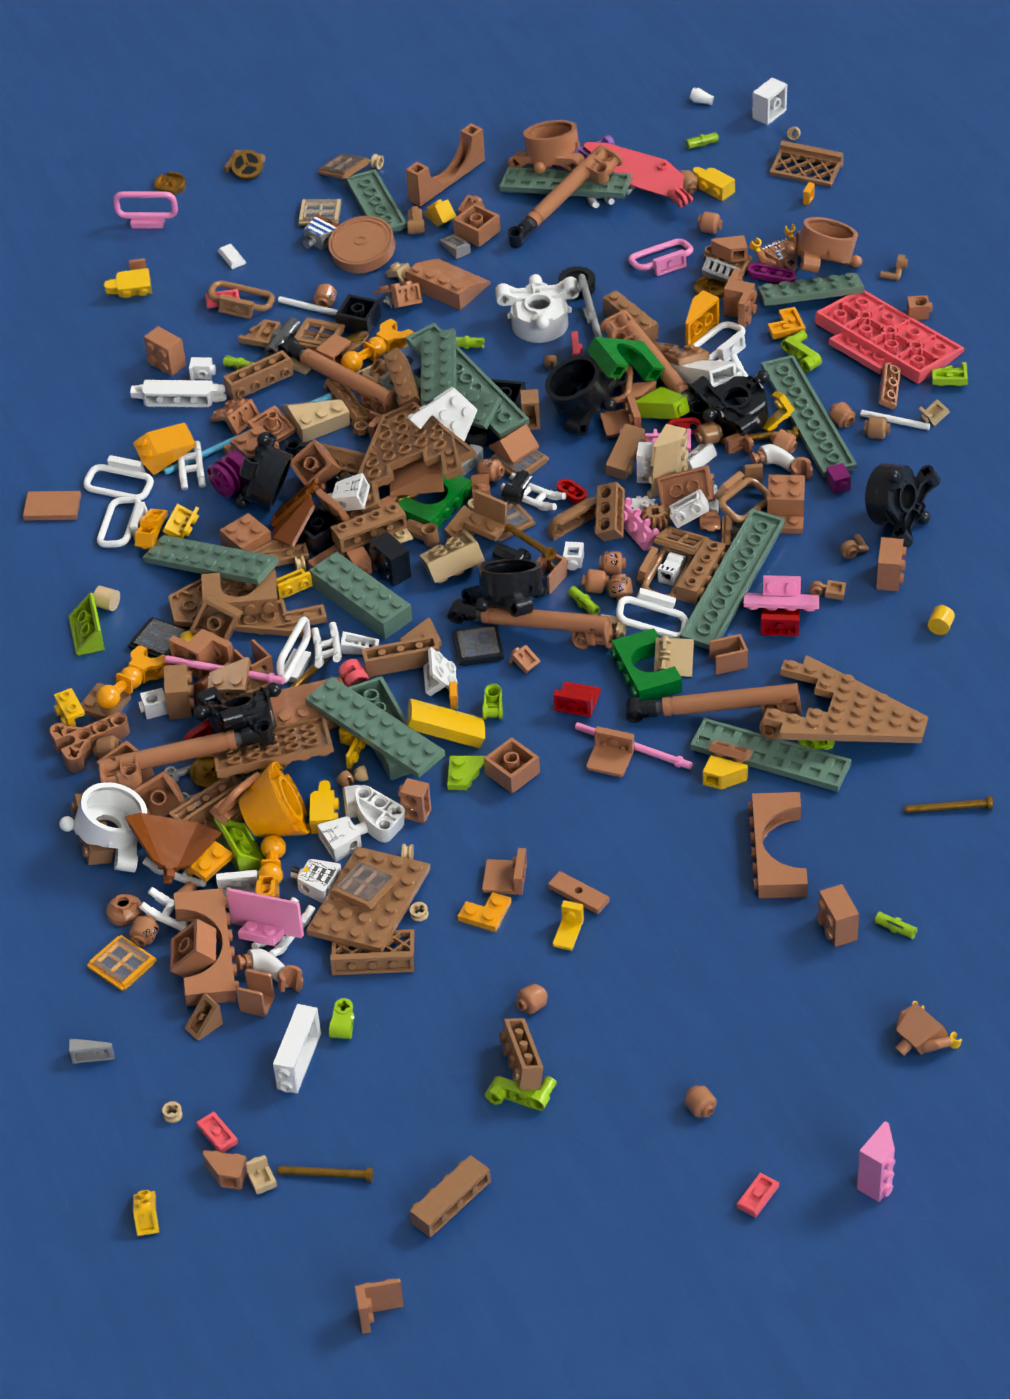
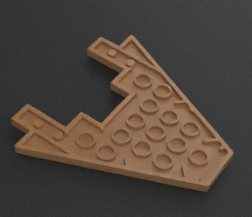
M414 401L383 414L358 474L363 473L370 485L365 508L361 509L363 514L381 508L378 487L388 485L394 481L393 470L402 468L406 464L418 461L421 458H424L426 466L442 461L444 476L449 480L464 473L462 463L477 457L475 450L432 415L421 429L416 427L407 418L410 414L416 413L421 408Z
M272 540L252 551L277 556L279 563L275 567L294 563V557L300 558L302 555L305 561L310 560L306 543L296 544L292 547L277 540ZM202 578L168 596L174 625L191 628L202 606ZM221 578L222 591L233 597L245 596L251 593L257 586L256 584ZM280 599L278 600L279 612L242 615L234 631L257 633L259 635L290 636L301 617H307L310 625L327 622V616L323 604L287 611L284 600ZM303 629L298 637H303Z
M805 656L803 664L797 663L794 660L784 659L780 676L816 684L814 695L832 700L828 712L816 708H808L806 717L767 708L762 724L780 729L778 739L922 743L928 716L855 680L852 675L843 674L810 656Z

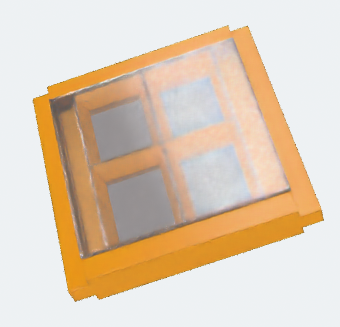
M120 935L94 956L87 964V968L123 991L150 969L157 960L132 941Z

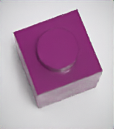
M844 463L826 467V481L834 494L851 490V475Z

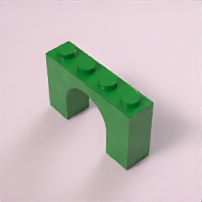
M594 337L586 350L608 378L620 379L629 366L628 363L636 369L644 381H657L665 369L644 341Z
M443 472L444 492H436L445 496L442 501L434 504H424L405 496L398 504L405 512L407 521L411 519L423 524L434 523L439 529L445 520L449 519L452 513L457 508H460L462 503L472 495L471 480L460 475L447 480Z
M654 628L612 640V648L610 649V655L613 660H616L618 671L623 673L625 684L630 686L632 697H638L642 700H657L682 692V678L675 666L656 672H644L634 666L635 663L642 659L655 656L656 638H659Z

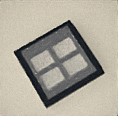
M152 617L134 636L128 647L134 650L140 645L148 648V655L155 658L161 655L171 656L169 639L173 635L179 638L181 633L189 630Z
M491 624L453 631L459 665H476L504 659L497 625Z

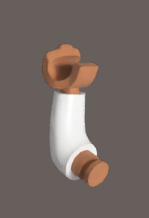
M766 444L760 446L756 453H750L752 464H758V462L765 465L776 464L791 472V475H805L807 479H811L813 474V468L808 458H795L776 445Z
M712 480V485H713V490H714V495H715V493L718 491V489H717V485L714 484V480ZM715 498V501L709 502V511L699 517L700 530H707V532L721 530L720 516L718 514L719 500Z
M251 949L248 950L247 954H243L242 957L241 955H236L235 957L238 970H242L244 967V969L271 974L272 978L278 982L280 992H285V987L293 988L295 992L300 993L303 987L302 970L294 965L285 966L266 950Z

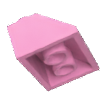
M886 1121L859 1151L857 1189L877 1202H880L884 1196L888 1197L893 1190L892 1179L894 1177L895 1148L889 1123Z

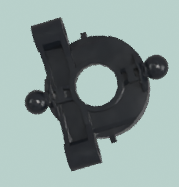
M589 356L571 357L555 366L546 379L545 390L558 413L571 414L565 423L566 432L583 437L588 432L590 419L596 411L604 409L607 412H612L615 410L616 402L609 398L610 392L613 388L624 385L628 374L625 370L620 379L608 378L593 358Z
M765 370L758 371L756 377L751 375L748 377L734 376L715 388L704 376L688 386L690 394L708 408L702 414L703 420L707 423L715 422L719 424L725 437L736 433L741 436L755 434L763 428L768 420V406L763 384L768 382L770 376ZM737 397L747 398L743 404L736 406L725 402Z
M260 433L257 436L258 444L254 449L256 451L255 456L244 457L239 475L248 479V482L235 501L236 506L240 509L247 508L250 502L271 510L282 490L293 454L274 447L277 436L273 433Z
M878 465L872 471L865 491V505L869 518L878 525L894 526L891 537L904 539L903 547L909 548L914 541L912 535L914 523L918 522L924 525L930 521L931 516L928 511H925L926 505L924 500L927 494L940 484L941 479L930 465L923 466L916 477L910 466Z
M503 559L484 563L479 566V585L464 588L461 592L462 600L468 604L475 603L476 609L480 612H485L489 608L496 609L498 605H501L513 617L530 614L533 612L534 606L529 597H543L547 593V586L542 583L541 563L528 559Z
M274 682L268 684L266 688L260 686L259 690L235 696L225 701L221 698L215 686L196 692L199 706L194 710V717L199 721H204L208 717L212 734L225 733L229 730H234L235 733L240 732V729L252 727L260 720L270 721L274 731L277 724L270 697L279 696L281 687L278 683Z

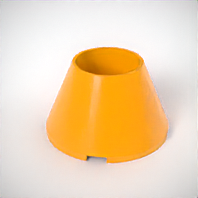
M276 761L270 763L239 798L242 816L250 831L258 838L269 835H306L310 833L311 828L310 823L306 824L305 817L308 816L303 799L290 775H284L280 770L283 766Z

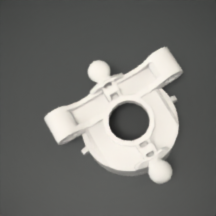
M533 274L530 276L529 284L525 288H515L505 283L499 284L495 288L497 303L501 306L511 305V311L507 314L508 319L511 318L513 332L519 338L534 343L555 340L566 332L568 328V313H571L572 309L565 300L575 299L579 295L577 279L574 277H567L556 285H547L542 282L541 276Z
M98 783L89 787L83 793L75 819L70 816H64L61 818L59 826L65 832L74 830L75 834L79 835L87 844L116 848L114 869L135 873L138 863V839L124 818L125 816L137 813L147 814V808L143 799L132 789L117 783ZM109 820L115 823L119 828L109 827L103 825L98 821Z

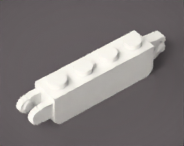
M144 380V384L132 386L130 390L131 398L143 399L144 405L147 407H210L213 402H223L227 399L224 393L225 386L223 384H213V381Z

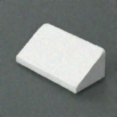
M699 444L688 453L686 459L689 465L688 470L704 466L717 456L713 444Z

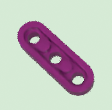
M752 263L748 266V276L753 279L774 283L796 281V272L791 269L761 263Z

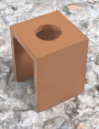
M333 334L315 350L317 353L341 365V358L344 354H338L347 348L351 341Z
M543 554L537 559V562L541 563L542 576L547 570L551 571L547 576L548 594H551L567 576V560L565 557L557 554L553 559L558 562L557 566L552 563V560L545 559Z
M741 634L709 641L710 660L715 659V673L717 675L748 668V649Z
M252 639L253 657L258 662L250 663L249 671H254L263 666L268 674L270 672L274 673L272 656ZM236 649L233 650L235 662L245 658Z
M246 969L245 976L248 989L241 987L236 989L240 1012L266 1017L275 997L272 976L268 973Z

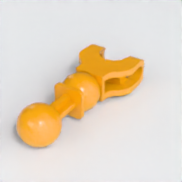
M388 319L380 324V331L376 333L375 337L362 343V351L346 352L341 358V365L357 372L361 369L363 360L368 358L375 361L376 358L382 357L385 353L397 347L402 349L408 346L405 341L406 337L415 332L410 329L398 331L397 322L393 319Z
M141 645L131 651V661L128 663V667L123 668L120 673L116 674V684L113 686L104 685L98 689L96 693L98 705L104 709L116 707L120 702V694L123 691L131 694L141 683L162 679L164 677V666L172 664L165 663L166 655L149 658L148 648Z
M269 835L261 843V852L266 859H262L260 862L261 867L258 871L256 894L279 898V884L283 879L281 861L279 859L286 851V843L278 835Z

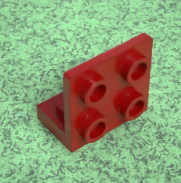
M762 608L761 635L799 637L800 609L787 611L785 608H778L777 610Z
M565 681L562 689H555L553 694L554 711L592 717L601 688Z

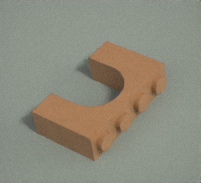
M275 568L251 593L240 597L229 596L222 591L220 573L201 574L202 604L205 598L212 594L243 611L242 615L279 612Z

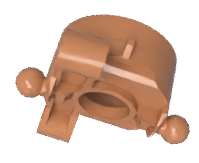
M551 120L528 127L523 132L526 151L516 152L509 158L508 164L510 167L520 168L526 164H534L533 169L537 174L544 173L552 165H561L569 172H572L585 159L582 154L573 153L580 145L577 125L567 120Z
M822 217L805 219L801 231L798 230L796 232L798 243L788 242L785 245V252L787 254L793 255L796 253L799 257L802 256L800 270L818 273L821 259L845 263V266L851 265L853 268H858L862 264V258L858 255H853L858 238L857 231L833 219Z

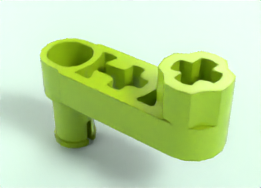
M800 330L793 336H788L782 340L781 347L789 355H794L799 361L803 372L807 373L821 365L822 358L816 351L801 343L807 339V334L804 330Z
M496 1076L487 1089L485 1098L494 1105L502 1104L503 1100L507 1099L531 1109L543 1111L550 1100V1094L557 1085V1082L554 1078L546 1076L541 1084V1089L519 1090L517 1082Z

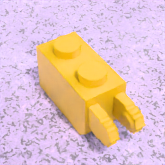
M700 167L693 168L692 173L698 179V189L720 201H724L735 193L734 178L715 168H708L707 170Z
M149 268L118 272L116 279L105 281V292L108 295L118 294L119 298L152 294Z
M327 780L320 781L318 791L310 794L309 821L311 834H318V824L339 819L338 813H335L336 810H339V798H335L334 790H331L330 782Z

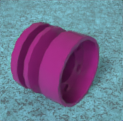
M232 450L223 456L221 460L214 462L207 468L210 483L219 494L227 498L238 492L248 482V479L239 475L244 456L235 450Z

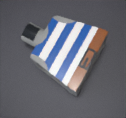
M318 214L304 228L305 239L303 240V245L307 249L312 246L321 250L329 247V238L339 224Z

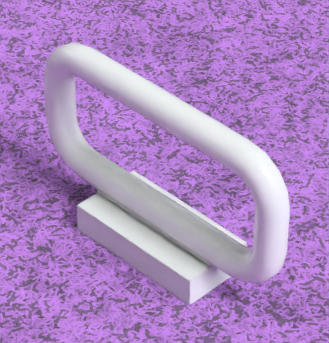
M729 321L721 322L693 344L696 347H701L722 329L730 328L738 331L709 355V360L711 361L717 357L722 361L731 360L730 355L738 354L746 348L744 336L746 330L742 325Z
M110 455L107 460L108 465L97 464L91 467L83 482L84 488L91 493L115 498L136 496L142 501L149 495L154 480L150 474L145 472L142 461ZM98 471L147 481L140 494H130L90 484L95 473Z
M136 496L113 499L107 507L97 536L98 545L103 548L121 547L129 542L132 535L135 540V531L140 527V519L148 512L145 502H141L140 498ZM134 503L135 505L123 538L104 541L115 507L119 504Z
M640 588L636 598L625 596L620 598L617 603L616 617L619 622L643 631L654 628L660 636L680 639V634L689 620L683 612L673 609L676 598ZM627 603L677 617L681 620L680 632H673L626 618L623 615L624 605Z
M305 616L298 620L277 660V676L285 677V683L288 681L295 682L299 679L312 658L311 652L305 651L311 636L310 622ZM303 629V638L299 647L297 649H293L286 664L284 665L290 650L292 649L301 630Z

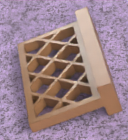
M782 140L780 150L771 167L770 175L832 187L839 169H842L844 164L843 153ZM781 157H787L789 159L783 161ZM796 160H802L804 162L798 164ZM793 162L794 166L789 168L786 166V164ZM811 163H816L820 165L813 167ZM806 165L810 167V169L805 171L801 169ZM783 166L784 170H776V168ZM827 166H831V167H835V168H833V169H831V170H828ZM822 168L826 171L821 174L817 173V170ZM797 169H798L799 172H800V173H798V174H792V173H791L792 171L797 170ZM812 172L815 174V176L813 177L806 176L807 174H810ZM829 176L830 180L826 181L822 180V178Z
M414 929L395 930L384 949L387 952H372L360 948L351 951L348 949L350 947L348 945L332 942V953L330 955L332 975L415 972ZM401 937H410L405 942L400 940ZM392 943L399 945L394 949L389 947Z

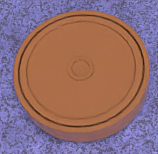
M374 216L351 218L341 223L329 238V250L333 262L340 269L350 273H366L380 268L390 260L396 246L390 225L383 219Z

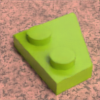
M962 362L961 367L953 368L950 365L932 370V385H968L967 362Z
M450 756L448 790H468L472 785V781L480 774L479 770L484 765V757L486 756Z

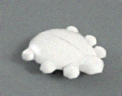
M637 496L631 499L632 503L630 506L634 508L633 510L639 508L642 511L643 507H648L649 504L655 505V499H649L648 496L643 498Z

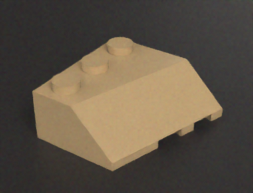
M339 399L280 405L287 419L296 427V433L302 442L313 440L350 425V411L344 402Z
M666 424L654 443L650 465L653 469L648 482L652 486L647 492L648 498L659 496L656 478L688 470L689 465L686 460L688 457V450H686L688 437L686 436L685 428Z
M466 530L460 532V537L447 539L444 546L437 545L419 555L434 583H443L448 580V577L461 575L465 572L464 570L479 567L485 561L478 542Z

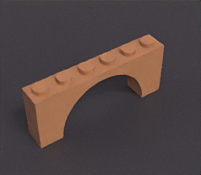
M471 123L460 131V142L457 152L449 166L439 175L431 177L429 167L419 162H415L406 169L409 201L421 207L484 162L483 129Z
M800 792L752 793V802H748V813L752 814V817H749V828L753 829L754 832H750V842L755 847H751V857L756 859V862H752L753 875H757V878L753 879L754 890H758V898L807 897V868H795L782 864L771 857L763 846V841L771 830L781 824L801 820Z
M223 888L174 893L176 921L193 922L199 919L216 928V937L222 946L218 959L210 968L200 974L183 978L186 1007L197 1006L204 994H208L216 1003L236 1002V989L239 987V982L234 981V976H237L236 963L232 964V959H235L234 946L230 947V942H233L232 929L228 930L227 926L231 925L230 913L225 911V908H228L227 896L223 895Z

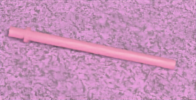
M168 655L165 657V663L175 665L187 664V667L214 671L224 667L222 665ZM249 671L248 678L267 681L268 684L274 682L278 684L285 683V677L276 676L275 673L270 672L266 674Z
M579 722L576 723L575 730L595 736L596 728ZM634 742L635 751L675 764V767L678 768L684 767L691 770L693 762L684 760L682 756L676 757Z

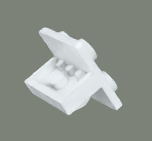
M431 647L428 649L429 662L423 665L425 693L429 696L439 692L444 687L449 690V683L457 682L455 664L452 661H448L439 651Z
M246 870L216 874L218 889L223 888L224 896H227L226 891L229 888L256 893L258 871Z

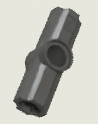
M290 317L280 329L274 330L272 340L264 349L267 356L277 353L278 345L288 338L294 337L301 327L300 322L296 318Z

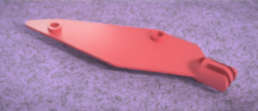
M586 142L584 144V147L590 153L599 145H603L618 153L623 163L620 166H616L613 173L632 174L630 186L669 197L681 209L683 206H687L688 202L691 203L693 201V197L683 189L684 175L667 160L609 143Z

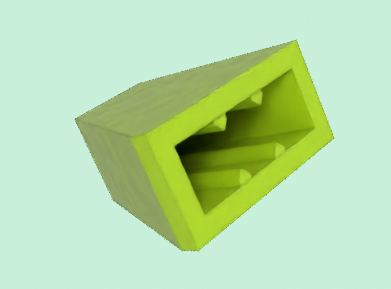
M663 387L636 400L641 418L678 419L690 412L686 396Z

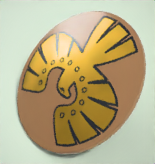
M359 331L345 337L351 341V344L338 355L348 351L357 352L360 345L368 338L369 333L367 331Z

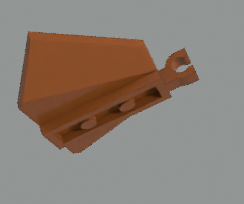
M313 479L310 484L305 485L291 499L279 506L278 511L272 516L270 525L274 528L271 538L289 546H295L316 507L312 494L319 488L324 490L325 485L323 483L319 487L317 485L318 479Z
M145 813L132 814L124 818L150 860L157 865V869L163 870V883L165 884L172 883L175 872L179 869L191 867L222 834V832L198 822Z

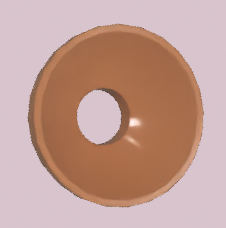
M120 894L114 897L106 907L108 920L116 926L132 925L137 917L143 915V911L139 908L141 901L131 894ZM122 900L129 902L123 907L117 905Z

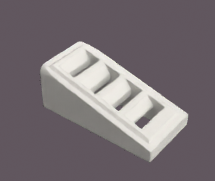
M343 631L340 650L341 654H362L363 648H369V645H372V647L379 645V639Z

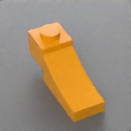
M150 509L140 519V527L135 531V546H139L142 549H150L158 541L161 527L168 517V510Z

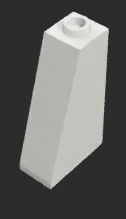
M700 360L680 366L670 363L687 384H692L704 376L715 387L737 376L736 363L734 361Z

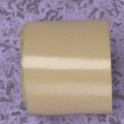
M98 586L95 589L93 595L96 607L112 612L115 611L119 605L120 592L104 586Z

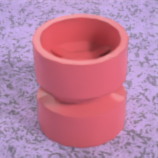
M357 659L347 660L339 667V675L347 687L370 680L362 664Z

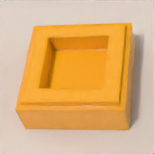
M809 182L804 189L803 205L808 206L814 198V183Z
M457 682L449 683L451 709H458Z

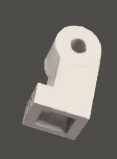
M670 552L665 562L658 567V582L674 586L685 565L686 557ZM669 574L671 579H666L664 576Z

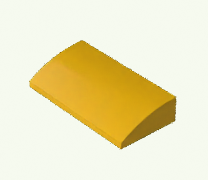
M409 699L408 727L416 732L480 749L485 740L483 718L419 700Z

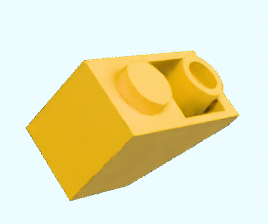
M440 199L434 202L423 213L437 227L457 217L448 199L445 201Z
M712 755L703 770V785L720 790L745 782L748 779V765Z

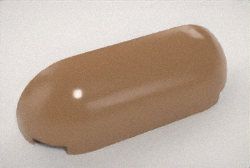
M586 498L556 515L548 525L547 533L550 539L555 541L595 518L596 498Z

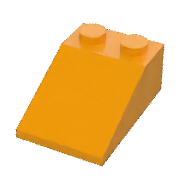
M704 290L694 296L685 323L686 345L695 343L719 324V297Z
M185 422L147 432L133 442L143 465L154 476L197 446Z

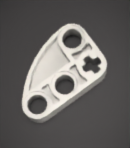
M361 785L356 788L355 809L360 823L365 822L368 833L380 842H389L404 826V807L369 786Z

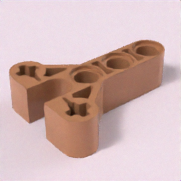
M123 713L113 714L85 727L66 726L62 723H56L50 727L53 746L57 753H62L63 762L72 773L81 772L85 768V761L92 753L93 747L96 746L97 739L110 735L123 739L130 733L127 716Z

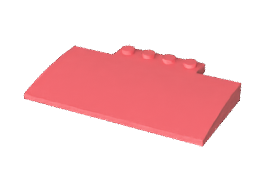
M865 290V293L847 295L816 311L815 324L835 335L829 338V345L880 375L882 374L884 363L887 362L901 368V375L919 384L932 376V370L944 368L964 352V347Z

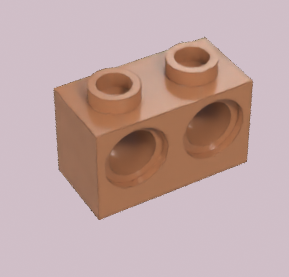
M407 778L398 790V796L401 801L400 805L405 809L404 819L425 824L432 810L429 783Z

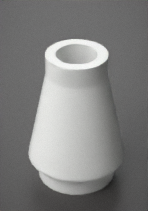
M693 88L690 100L693 103L712 105L714 96L700 88Z

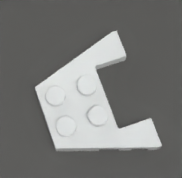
M450 387L435 397L434 401L419 408V411L410 414L407 418L416 427L421 429L432 415L460 439L465 441L478 409L454 387Z

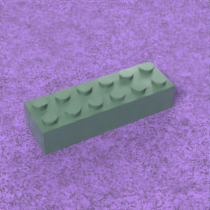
M337 551L309 570L312 576L313 588L385 640L413 621L411 604Z
M382 676L349 687L407 725L406 717ZM374 749L390 780L411 774Z

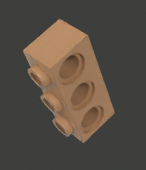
M618 482L599 485L595 495L597 502L595 534L604 542L623 538L625 489Z

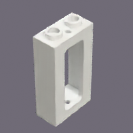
M297 1004L273 1062L278 1090L298 1094L321 1035L318 1009L316 1007Z

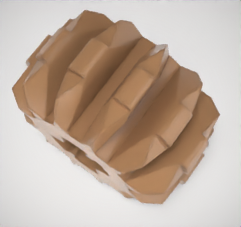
M657 503L643 507L640 518L643 521L645 519L651 521L649 526L651 530L657 528L661 532L662 529L667 528L671 521L669 509L665 508L664 505L659 506Z

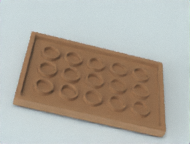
M323 715L276 726L273 731L275 740L268 746H262L259 743L248 746L241 744L238 745V749L213 754L217 777L227 779L235 774H249L257 769L265 770L270 763L275 761L281 765H287L292 761H305L313 756H326L334 752L326 717Z
M357 846L332 888L359 860L367 861L395 873L399 880L371 910H366L336 897L330 890L306 931L308 936L372 952H383L431 869L430 863ZM364 870L357 879L365 882L372 873ZM376 876L369 884L378 887L384 878ZM353 882L346 891L354 894L361 885ZM365 888L358 896L366 900L373 891Z

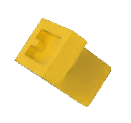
M775 391L771 395L775 400L773 403L779 410L768 418L762 428L764 431L770 432L775 430L778 424L789 418L795 410L785 394L779 391Z
M340 727V743L350 746L346 754L347 769H352L354 763L358 762L361 749L365 748L366 743Z
M563 900L561 905L562 920L554 938L553 947L572 951L584 921L583 904Z
M150 1190L139 1191L133 1196V1213L137 1236L159 1233L156 1192Z

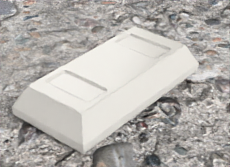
M232 244L218 249V253L231 269L247 264Z
M361 785L345 786L342 788L346 817H357L355 790Z

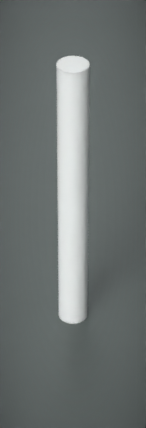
M281 296L278 298V303L336 316L338 311Z
M861 410L860 417H885L887 422L928 431L930 429V424L866 410Z

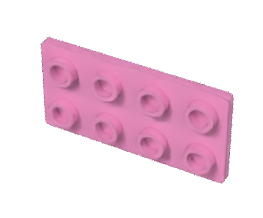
M763 575V593H747L744 596V607H747L749 610H757L759 608L777 610L778 608H785L787 611H795L796 609L815 611V609H819V595L800 594L801 576Z
M232 888L226 891L231 923L243 926L238 931L239 939L275 946L284 935L297 938L304 936L298 902Z

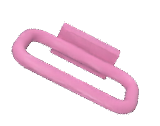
M122 191L116 193L113 197L115 213L121 218L131 219V228H163L165 219L173 218L178 213L176 197L169 192ZM167 198L171 202L172 211L123 212L120 208L119 199Z
M673 239L631 254L628 262L639 271L654 268V274L658 277L686 267V257L693 253L694 248L684 239ZM676 245H681L687 249L685 251L681 249L655 258L653 262L647 264H639L636 261L638 258Z

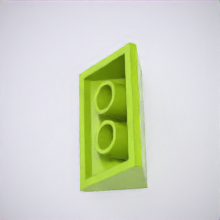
M90 592L68 616L77 655L105 650L94 595Z
M214 817L215 829L222 832L218 840L222 846L233 853L231 862L237 872L260 869L261 860L266 858L246 825L234 820H230L223 825Z

